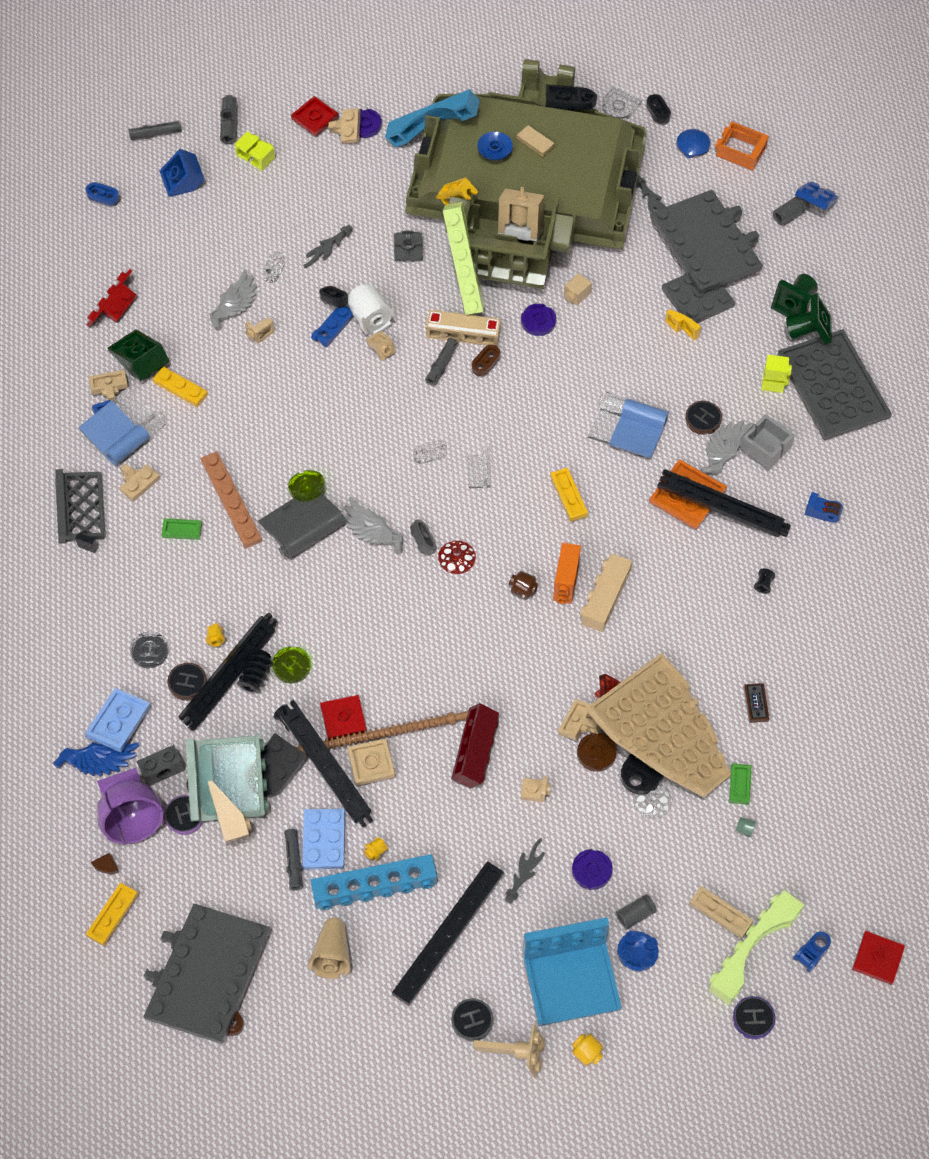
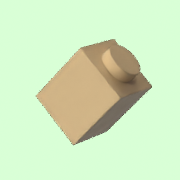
M578 273L564 285L565 299L577 306L591 294L592 283Z

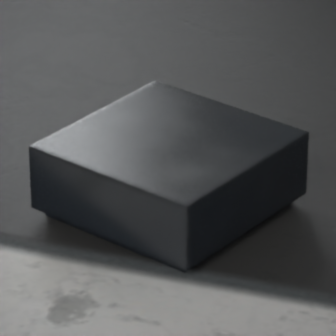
M78 533L75 538L78 547L96 553L98 549L96 539Z

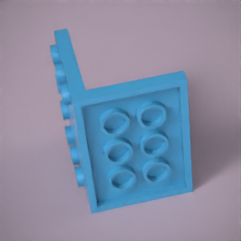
M608 917L524 933L522 956L538 1026L622 1009L606 945L609 930Z

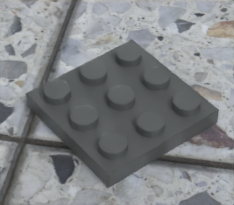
M687 274L662 285L663 292L675 309L697 324L735 307V301L723 285L699 294Z

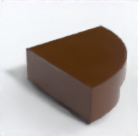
M110 853L91 862L94 869L98 872L107 874L119 872Z

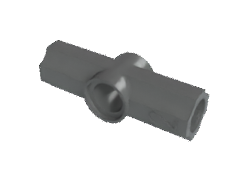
M226 95L222 98L220 141L225 144H231L235 141L237 98L232 95Z

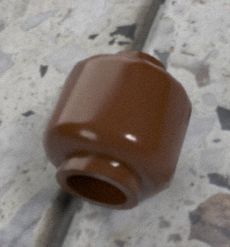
M519 571L517 575L513 574L509 581L511 593L523 599H527L529 596L533 597L538 586L536 577L524 571Z

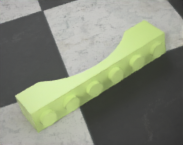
M463 202L445 205L443 214L465 315L483 312L485 304L472 258Z
M785 890L780 895L776 894L770 902L772 906L769 910L764 909L759 915V923L756 926L752 925L746 932L748 937L745 941L740 940L734 948V955L732 957L727 956L721 965L724 968L720 973L716 971L709 980L711 983L709 991L729 1006L743 988L745 960L751 949L768 934L790 927L803 910L804 904Z

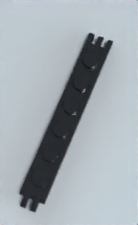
M664 469L662 471L663 476L660 477V482L657 484L659 489L772 536H788L789 532L787 530H790L791 525L785 523L784 518Z
M267 613L264 617L260 616L180 713L178 718L181 721L184 720L183 723L186 726L189 725L188 728L191 731L197 728L243 671L246 663L249 662L252 651L254 649H261L274 633V626L277 620L272 618L271 613Z
M291 700L292 710L285 704L283 707L287 713L284 714L280 708L276 710L353 822L355 824L359 822L364 828L367 826L363 820L364 817L369 823L373 822L369 815L372 813L371 809L296 702Z

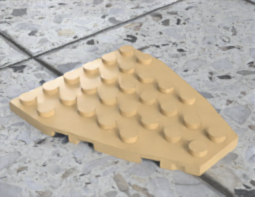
M661 653L589 705L586 711L615 743L668 779L702 797H706L731 776V772L725 763L724 754L719 753L716 745L719 741L706 715L700 713L697 707L699 704L697 698L693 699L689 692L691 688L689 683Z

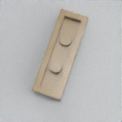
M702 886L689 903V905L740 939L744 937L754 921Z

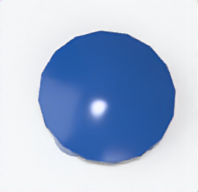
M688 129L681 132L677 137V146L687 158L702 155L709 151V136L701 130Z
M628 931L618 943L617 953L619 959L625 967L631 970H648L658 959V942L654 937L644 932Z

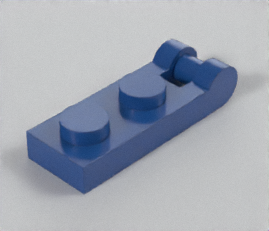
M347 306L336 308L323 324L312 333L311 339L316 342L320 341L321 345L328 347L353 319L354 316L350 308Z

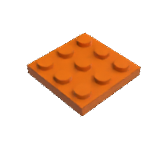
M680 459L671 469V472L719 492L725 493L727 489L726 485ZM659 488L649 498V503L696 530L711 511Z

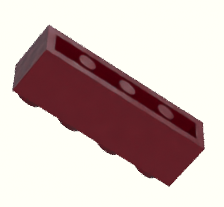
M482 703L469 708L451 777L452 780L468 788L482 784L485 779L486 765L490 759V749L494 743L493 737L498 726L499 712Z

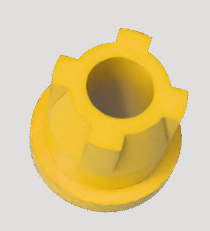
M218 623L207 626L206 643L213 647L223 644L225 642L223 627L218 625Z
M377 837L371 843L364 845V854L369 860L378 861L380 859L379 856L387 851L388 847L382 838Z

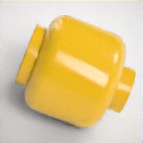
M582 1033L571 1045L573 1047L572 1054L584 1065L591 1063L596 1065L604 1056L601 1053L603 1044L591 1033L586 1035Z

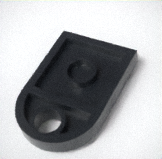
M546 84V107L563 108L573 111L588 110L597 104V94L591 89Z
M276 733L273 734L264 746V751L260 752L261 759H265L266 771H262V779H266L267 791H263V797H274L281 793L308 757ZM255 759L248 769L247 783L250 789L259 796V790L256 789L258 773L257 759Z
M630 754L623 763L620 775L623 786L628 791L639 795L654 791L665 777L633 754ZM638 779L641 781V784L634 786L630 781Z

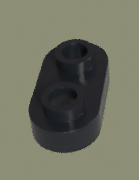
M658 94L648 96L646 107L653 119L660 124L667 123L670 120L671 111L664 99Z
M326 286L319 290L320 299L337 308L344 307L348 303V294L334 286Z

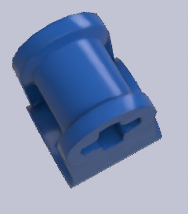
M822 931L815 933L799 949L793 959L802 963L810 973L827 953L831 944L830 936ZM822 940L826 946L819 947L815 941Z

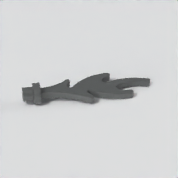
M639 175L637 187H641L643 198L646 195L649 196L647 203L650 213L654 212V209L659 210L666 207L660 202L662 197L652 192L645 185V179Z
M348 224L346 227L343 226L340 229L341 232L337 235L320 241L321 246L314 248L306 254L307 258L312 255L315 256L303 265L304 268L314 264L322 254H324L323 260H326L332 251L333 243L336 242V246H339L341 239L344 236L348 237L353 228Z
M542 838L534 844L528 860H525L524 852L521 854L518 865L521 878H518L516 874L513 875L512 890L508 889L506 892L505 901L512 904L513 900H516L518 897L517 890L520 886L535 876L536 872L530 873L529 871L534 869L545 855V852H542L537 858L534 856L536 848L542 842Z

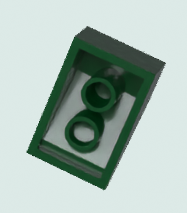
M137 329L107 348L117 361L133 377L140 381L147 379L150 374L160 370L165 364L170 362L162 344Z

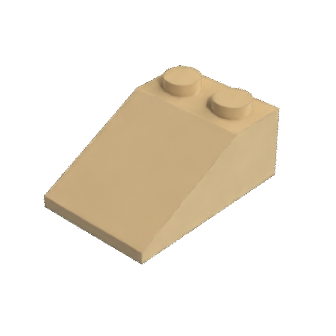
M212 780L208 781L225 844L249 837L248 832L252 831L249 818L244 819L243 813Z

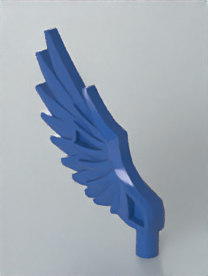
M93 742L83 749L65 748L53 762V765L59 769L66 762L74 768L77 767L85 775L89 773L94 776L96 773L100 777L102 772L107 775H111V771L119 773L120 769L118 767H128V762L124 760L137 757L136 753L131 751L138 748L139 743L126 745L121 753Z

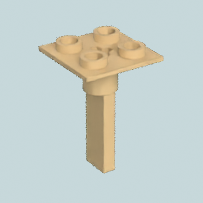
M535 1024L532 1025L530 1042L517 1041L516 1044L474 1040L473 1047L478 1052L515 1055L517 1059H527L526 1066L535 1079H537L538 1072H541L542 1060L540 1059V1053L544 1051L545 1039Z

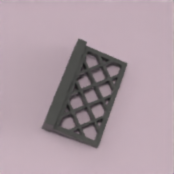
M55 469L58 544L66 543V540H76L77 534H70V529L74 525L81 529L79 533L95 539H105L101 472L63 473V469ZM89 478H97V483L94 486L89 485L85 481ZM67 479H76L79 482L72 487L67 483ZM81 485L89 489L84 495L77 491ZM92 492L98 496V499L94 502L86 498ZM72 493L80 497L75 503L68 499ZM82 501L90 505L85 511L77 506ZM93 508L99 512L96 518H92L87 514ZM73 509L80 513L76 519L69 515ZM83 517L91 521L86 527L78 522ZM96 525L100 528V533H92L88 529Z

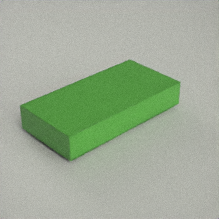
M164 518L162 538L200 540L202 521Z
M731 763L729 803L749 805L752 765Z

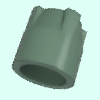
M740 817L736 831L751 837L756 821Z

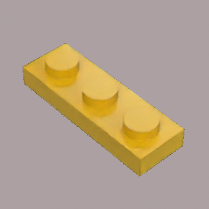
M164 366L153 378L154 384L197 408L208 396L207 390Z
M568 467L551 472L550 478L570 522L588 517V511Z
M119 883L87 931L86 937L105 946L137 898L138 892Z

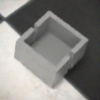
M765 414L755 424V427H752L742 437L740 449L770 470L780 459V456L782 457L792 447L795 434Z

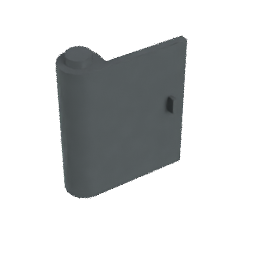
M321 493L318 497L307 501L293 498L258 520V522L279 542L280 548L278 549L280 554L284 558L291 559L344 525L346 520L342 512Z

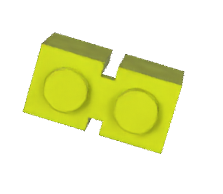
M248 131L234 144L236 156L246 162L250 161L251 165L261 171L275 159L274 147Z
M767 355L761 390L783 393L784 386H788L792 365H789V357Z

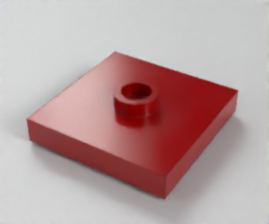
M313 96L291 114L293 121L315 137L328 127L329 122L339 118L338 112L316 96Z
M359 695L320 703L328 740H331V737L336 739V736L341 738L342 735L347 737V734L352 736L353 733L358 734L359 731L361 733H364V730L367 731Z
M865 930L852 970L893 985L905 945Z

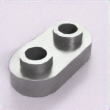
M416 519L410 525V532L418 544V549L422 553L431 554L437 548L428 526L423 521Z

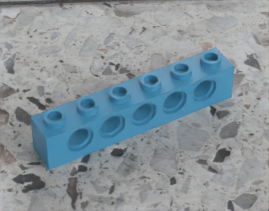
M430 854L313 878L310 881L316 909L328 910L332 906L339 904L347 906L354 901L361 900L366 902L372 900L373 897H390L393 893H409L416 888L429 889L437 884V875L433 857ZM414 872L420 874L417 878H412L409 875ZM391 877L400 878L398 882H391L389 879ZM372 881H378L379 885L373 887L370 886L369 883ZM352 885L359 886V889L356 891H352L349 889V887ZM332 889L339 891L336 895L329 894V891Z

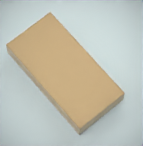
M529 125L517 134V140L542 157L554 148V142Z

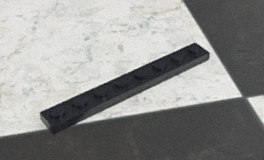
M488 861L485 863L392 991L394 997L408 1006L411 1005L502 879L504 871Z

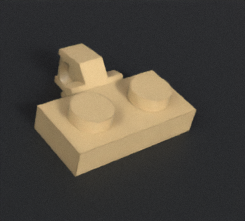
M359 108L342 110V118H339L338 121L329 122L328 129L332 133L337 132L341 134V142L343 144L359 142L361 111Z
M125 370L88 376L92 395L102 393V396H107V399L115 404V394L119 393L118 390L128 388Z
M127 464L120 468L122 475L125 476V483L120 487V492L132 502L137 500L160 480V475L147 464L140 470L137 468L133 470Z
M575 699L558 730L559 735L577 741L581 732L586 733L589 731L598 734L601 727L586 711L587 707L591 704Z

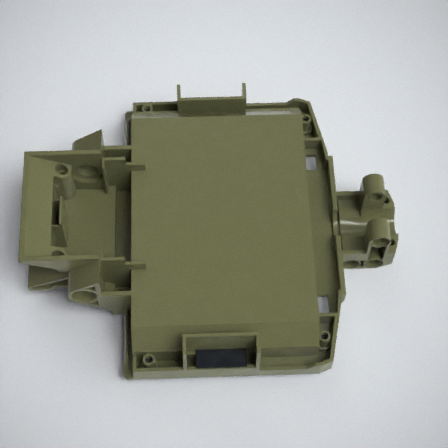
M524 59L519 96L493 92L475 94L480 100L477 116L464 121L459 119L440 121V117L425 116L424 135L419 153H415L414 170L406 196L405 213L445 220L443 214L445 204L440 199H437L436 196L445 184L466 177L478 190V193L470 195V200L452 196L447 200L449 204L463 202L477 278L544 289L553 251L569 253L573 242L622 250L624 247L646 144L645 127L601 113L599 109L591 108L588 110L570 111L563 108L546 107V84L575 86L574 66L560 64L558 75L548 76L540 68V61ZM438 94L433 99L432 104L456 94ZM527 125L554 142V148L544 157L517 140V134ZM494 131L506 134L513 144L511 153L501 160H489L483 157L478 151V141L481 136ZM520 187H524V192L545 195L543 232L538 241H527L518 239L516 236L498 233L499 198L505 188L520 191Z

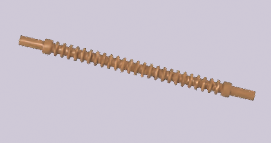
M468 711L456 714L450 712L446 716L442 714V717L437 715L436 718L431 716V719L426 717L425 720L420 719L418 722L416 720L413 723L409 721L408 724L403 722V725L398 723L397 726H394L393 724L392 727L386 726L385 729L383 727L380 730L375 728V731L370 729V732L364 730V733H361L359 731L358 734L353 733L352 736L347 734V737L342 735L341 738L336 736V739L331 737V740L326 738L323 742L328 749H335L336 746L338 748L341 745L346 747V744L351 746L352 743L357 745V742L362 744L363 741L368 742L369 739L374 741L375 738L379 740L380 737L385 739V736L390 738L391 735H402L403 732L405 734L408 731L413 733V730L418 732L419 729L424 731V728L429 730L430 727L435 728L436 725L438 727H441V724L446 726L447 723L453 725L456 721L466 720ZM298 745V747H296V748H298L300 751H302L303 753H305L304 750L302 749V747H301L300 745Z

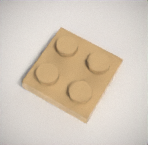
M386 739L347 747L356 786L395 778Z

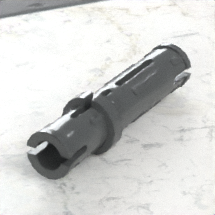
M178 120L150 126L146 124L143 127L128 129L130 140L181 132Z
M448 338L437 360L432 363L431 370L425 378L428 384L435 385L439 376L444 373L445 366L458 345L456 339Z
M287 829L284 831L287 855L286 872L289 876V889L297 891L303 888L301 880L303 868L299 858L298 832L295 829Z

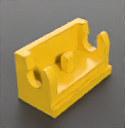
M465 177L445 184L436 198L440 199L445 205H448L449 201L447 199L450 196L470 200V195H476L478 190Z

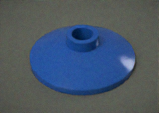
M488 132L481 136L478 141L479 153L489 160L506 158L511 153L513 147L511 139L502 132Z

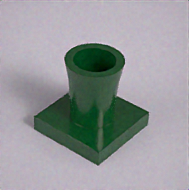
M807 274L798 275L793 285L781 279L777 285L771 309L786 317L807 313L811 303V295L815 294L818 290L817 282Z
M818 293L811 295V312L786 317L787 329L793 340L817 331L824 344L832 342V316Z

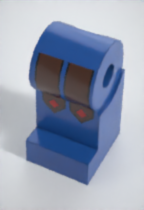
M811 492L804 515L832 523L838 522L843 505L837 501L818 497V493Z

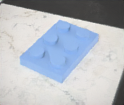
M115 688L86 731V738L121 753L149 710L150 703Z
M304 809L303 870L344 869L345 809Z

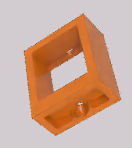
M731 121L729 126L724 128L722 138L716 142V156L754 171L767 148L769 136ZM731 137L754 145L755 148L751 155L727 147Z
M562 542L554 581L553 601L561 604H572L580 562L581 545Z

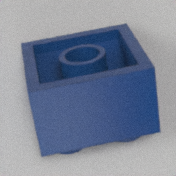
M179 149L159 170L169 197L195 191L205 180L196 154L183 149Z

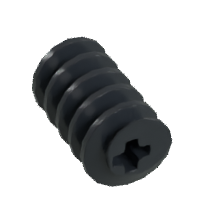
M254 649L249 657V662L246 663V668L242 671L243 675L239 677L237 685L246 691L259 693L261 689L258 686L264 685L262 680L267 679L265 673L270 672V668L267 666L272 667L274 665L270 660L271 655L264 650Z

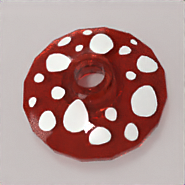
M463 541L448 542L441 547L438 553L440 566L451 574L468 572L476 561V553L473 547Z

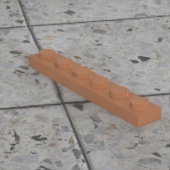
M216 451L201 457V463L244 548L246 549L261 543L262 538L219 453Z

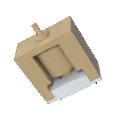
M520 187V191L505 188L499 198L498 233L516 236L522 240L538 241L543 232L545 195L524 192V187Z

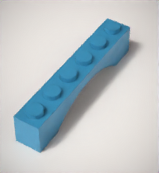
M470 89L388 122L385 138L395 148L409 143L418 133L424 130L426 115L440 117V121L445 119L467 120L477 116L480 100Z

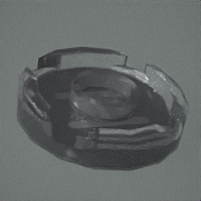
M142 632L136 639L132 640L130 645L132 660L139 667L146 669L160 666L169 654L168 642L158 632Z

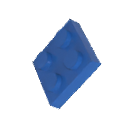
M807 182L798 188L795 196L824 210L837 203L839 196L835 195V192L829 189L824 190L815 182Z

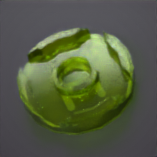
M304 470V473L301 474L298 472L290 478L288 483L290 495L298 501L314 500L324 492L326 487L322 474L315 470Z
M284 647L274 655L273 672L282 682L289 684L299 683L309 675L311 659L308 653L301 647Z

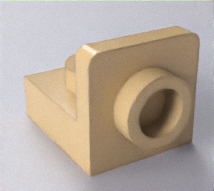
M269 317L264 321H260L255 327L249 321L245 323L247 337L251 340L253 339L257 344L274 333L273 321Z
M378 331L365 339L367 345L377 352L381 361L396 352L391 338L382 331Z
M543 776V780L523 778L521 800L545 802V796H550L551 784L547 783V776Z

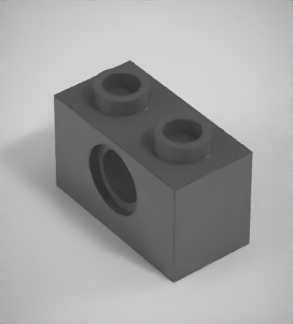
M174 745L137 761L142 777L149 786L184 771L182 760Z

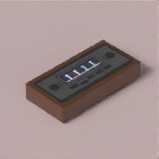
M764 683L744 684L749 723L769 722L770 718Z

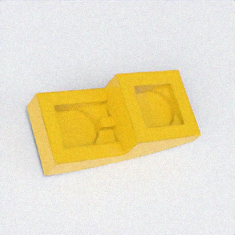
M670 309L666 311L665 322L676 333L683 330L692 340L695 341L699 338L700 325L679 312Z

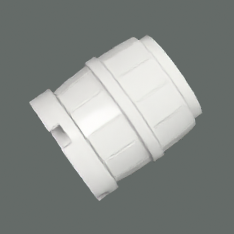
M363 284L353 289L349 294L348 305L366 334H369L368 332L375 334L378 331H384L390 326L391 318L393 317L394 319V312L385 302L383 295L374 286Z

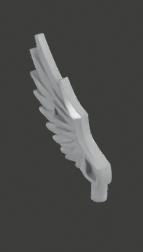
M246 269L243 270L236 284H231L228 290L220 295V304L210 313V319L215 330L222 328L220 322L229 319V317L240 316L241 312H246V308H250V303L254 302L253 297L257 295V292L254 290L257 288V285L251 286L254 276L251 275L247 279Z
M741 420L732 428V422L730 421L725 428L724 425H721L720 431L715 430V437L713 435L710 436L711 440H708V446L706 447L709 467H702L701 472L712 475L721 473L724 464L729 459L737 456L742 437L754 426V423L743 426L744 421Z
M349 497L352 508L345 505L344 509L351 517H344L350 523L347 524V528L352 529V534H356L358 539H363L364 542H370V545L394 546V553H402V534L389 528L384 517L376 515L370 509L366 511L352 497Z

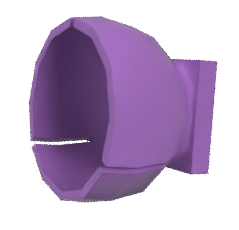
M137 768L97 781L102 794L101 799L97 803L98 826L109 841L123 844V842L124 844L137 843L156 832L163 822L162 801L149 785L141 783Z

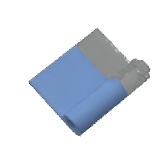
M128 387L79 426V430L116 466L166 425L165 421L167 419L160 411L152 412Z
M610 392L601 394L598 402L601 405L600 411L588 438L651 458L666 425L669 411Z

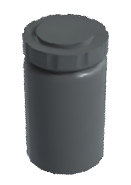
M795 196L775 209L773 217L779 225H784L806 211V203L802 198Z
M645 894L617 910L616 916L621 925L628 929L651 914L656 913L657 909L653 900L648 894Z

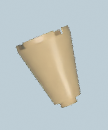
M335 917L324 922L308 963L310 971L313 969L316 971L315 975L326 979H337L340 974L344 973L346 976L351 968L345 924Z

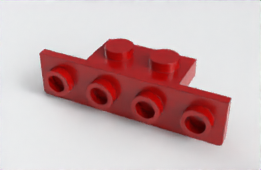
M131 269L126 273L123 271L116 279L119 282L116 285L112 284L107 290L109 295L106 298L102 297L98 302L97 306L99 308L97 311L93 310L88 315L89 321L86 324L88 327L101 312L116 323L137 296V294L123 284L132 272Z

